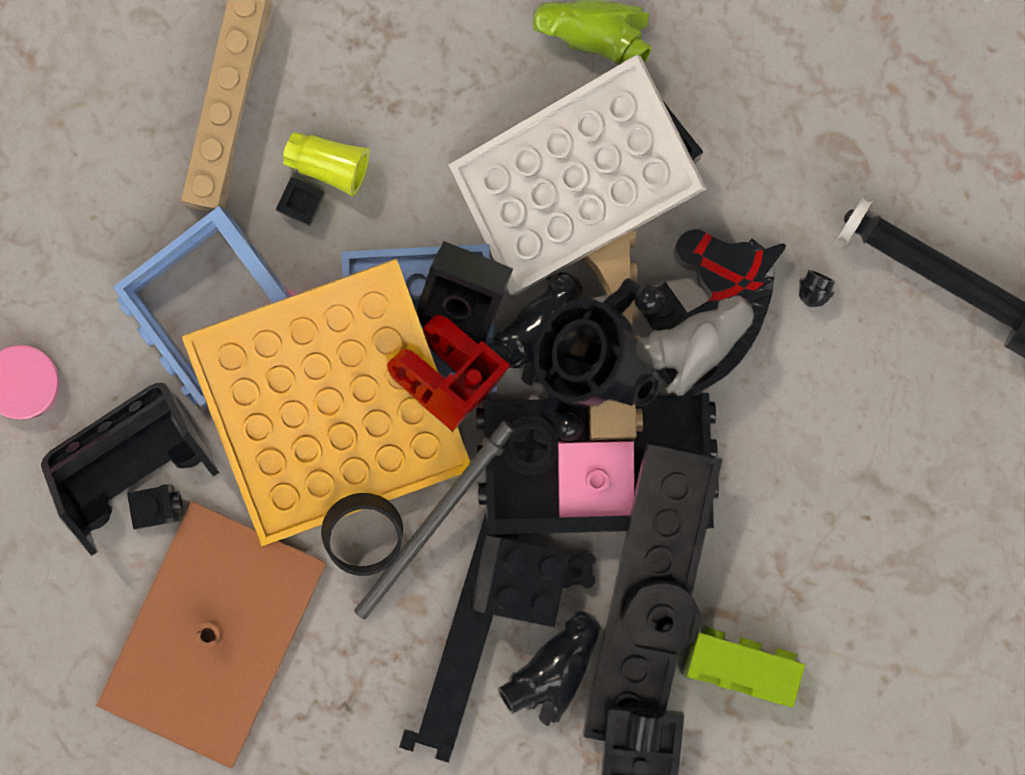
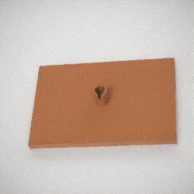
M191 501L96 706L232 769L327 563L281 541L261 546L254 529Z

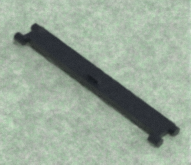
M486 513L419 733L404 729L399 748L412 752L416 743L437 749L435 759L448 763L494 616L470 609L486 537ZM518 534L487 536L516 541Z

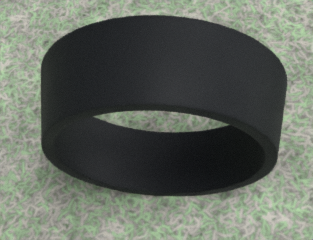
M371 493L351 494L337 501L326 513L321 528L322 542L331 560L341 570L357 576L374 575L388 568L397 558L403 538L402 519L394 505L379 495ZM360 509L375 510L384 514L392 521L398 535V542L393 551L380 562L367 566H355L341 561L332 553L330 547V537L335 524L344 515Z

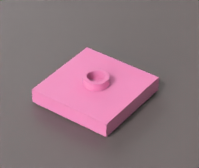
M558 441L559 517L630 516L634 500V441Z

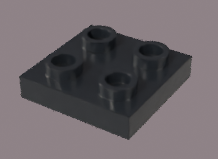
M607 706L600 775H678L684 713L682 711Z

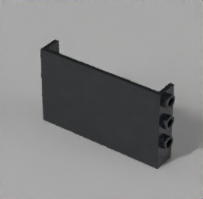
M709 393L683 397L655 396L649 404L643 407L635 404L636 409H642L643 431H637V437L634 440V495L646 442L718 456L717 440L711 439L710 424L716 423L715 402H709ZM492 398L484 399L483 407L476 408V430H483L484 438L486 436L491 437L503 420L510 424L515 419L524 416L540 417L554 427V424L542 415V410L548 399L492 401ZM568 403L563 413L577 414L583 421V432L575 441H589L588 407H576ZM529 430V435L525 442L513 444V446L525 450L527 462H530L533 451L546 449V446H540V444L534 442L532 430ZM477 445V453L484 445ZM495 455L484 469L485 482L478 483L479 505L486 506V535L627 531L630 516L559 517L558 457L553 466L544 473L525 476L512 471L503 461L501 455ZM717 481L714 499L719 497V481ZM713 503L707 529L714 528Z

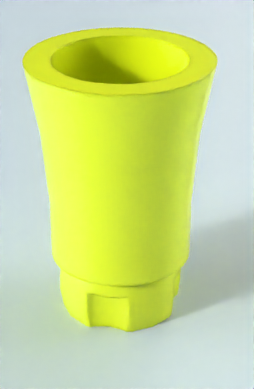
M295 131L287 141L283 153L284 165L297 169L301 174L334 186L352 197L357 194L362 185L370 159V148L348 145L327 140L313 134L308 136Z

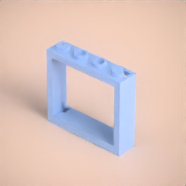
M221 206L215 208L113 287L120 296L116 300L121 305L122 311L128 317L133 315L141 325L137 329L141 337L149 346L155 344L163 355L159 358L162 366L171 376L177 374L183 382L184 386L181 388L183 394L190 399L193 405L198 403L201 407L207 408L208 405L194 368L138 292L216 232L220 231L272 303L291 296L230 213Z

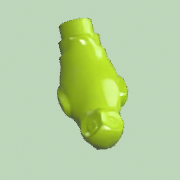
M578 0L572 2L540 3L533 13L532 26L534 31L560 38L567 42L569 47L574 50L604 56L606 59L613 61L614 64L620 65L635 55L641 56L645 64L652 51V46L642 40V33L639 30L647 27L650 14L645 13L642 7L605 0Z

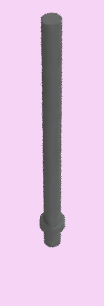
M503 420L491 437L486 436L483 439L482 444L484 446L399 552L394 562L384 571L355 608L354 612L360 618L366 619L493 457L501 455L504 451L503 445L515 431L511 424Z

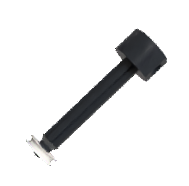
M864 195L854 210L850 209L846 212L844 216L846 224L837 239H844L847 245L855 232L861 236L864 244H868L1010 327L1011 331L1004 343V347L1025 358V301L881 218V216H870L866 212L873 200L867 201Z

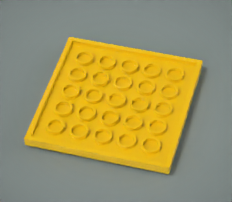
M397 258L182 335V340L261 546L322 525L328 510L337 501L348 495L371 493L389 501L461 475L470 463L458 427L453 432L449 430L401 387L388 372V362L401 349H409L415 352L437 371ZM364 509L352 511V512H350V513L344 515L343 517H345V516H347V515H350V514H353V513H356V512H358V511L364 510Z

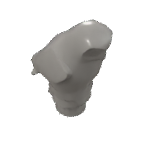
M741 296L720 300L716 310L695 314L672 329L654 330L649 334V337L636 338V358L648 367H653L657 370L664 368L676 369L677 375L667 388V393L675 392L678 396L681 395L683 397L706 372L716 366L726 356L735 342L750 327L754 317L752 306Z

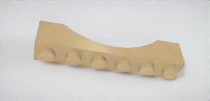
M271 0L227 1L181 202L187 208L208 213L218 206L225 209L232 180L234 155L244 102L254 65L265 38L272 7Z
M636 229L583 258L585 263L596 274L606 291L607 297L616 292L626 278H630L637 283V262H630V248H636ZM635 300L622 313L631 324L632 321H638L639 310L635 306ZM608 400L598 406L588 407L589 441H634L637 437L636 432L643 431L642 409H636L635 404L629 406Z

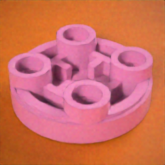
M16 345L1 350L0 414L12 419L28 420L52 409L59 392L60 378L57 367L51 357L39 349L26 345Z

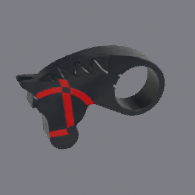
M698 229L687 231L679 238L674 247V257L680 266L696 272L697 281L707 294L708 301L672 321L662 330L672 329L695 314L716 310L720 300L730 299L733 296L745 298L752 306L754 313L753 322L750 327L735 342L726 356L715 366L711 376L701 383L694 384L685 395L702 392L722 380L742 361L750 350L761 330L771 301L774 286V263L785 250L786 244L781 243L766 249L754 239H751L749 242L730 244ZM651 367L660 383L665 388H668L674 379L667 374L665 369L657 370Z

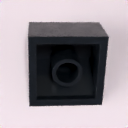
M443 241L430 266L416 310L420 324L425 326L434 316L441 315L452 321L477 344L481 341L485 343L504 297L513 268Z

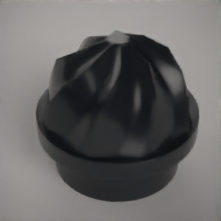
M808 270L805 278L801 277L799 280V297L808 307L824 305L835 293L832 290L835 281L819 272Z

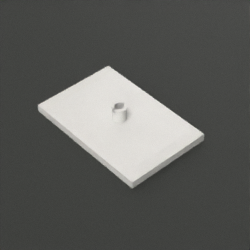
M638 55L449 164L486 244L490 246V253L494 261L513 268L507 288L510 295L514 296L706 190L641 56Z

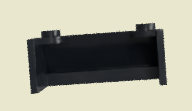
M155 383L148 386L50 450L41 462V468L58 516L91 556L98 552L91 531L103 527L109 521L112 513L110 500L171 460L177 468H192L202 461L213 477L219 473L205 442L165 383Z

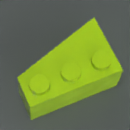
M704 626L703 633H698L695 642L688 649L682 675L790 708L794 707L806 664L797 662L798 654L776 648L775 655L761 651L762 643L740 637L739 644L724 640L726 632Z

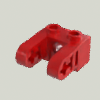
M436 315L422 330L429 348L456 372L455 375L450 373L445 379L420 356L409 349H401L388 362L387 369L390 376L453 432L497 386L511 365L483 341L477 344L448 318Z

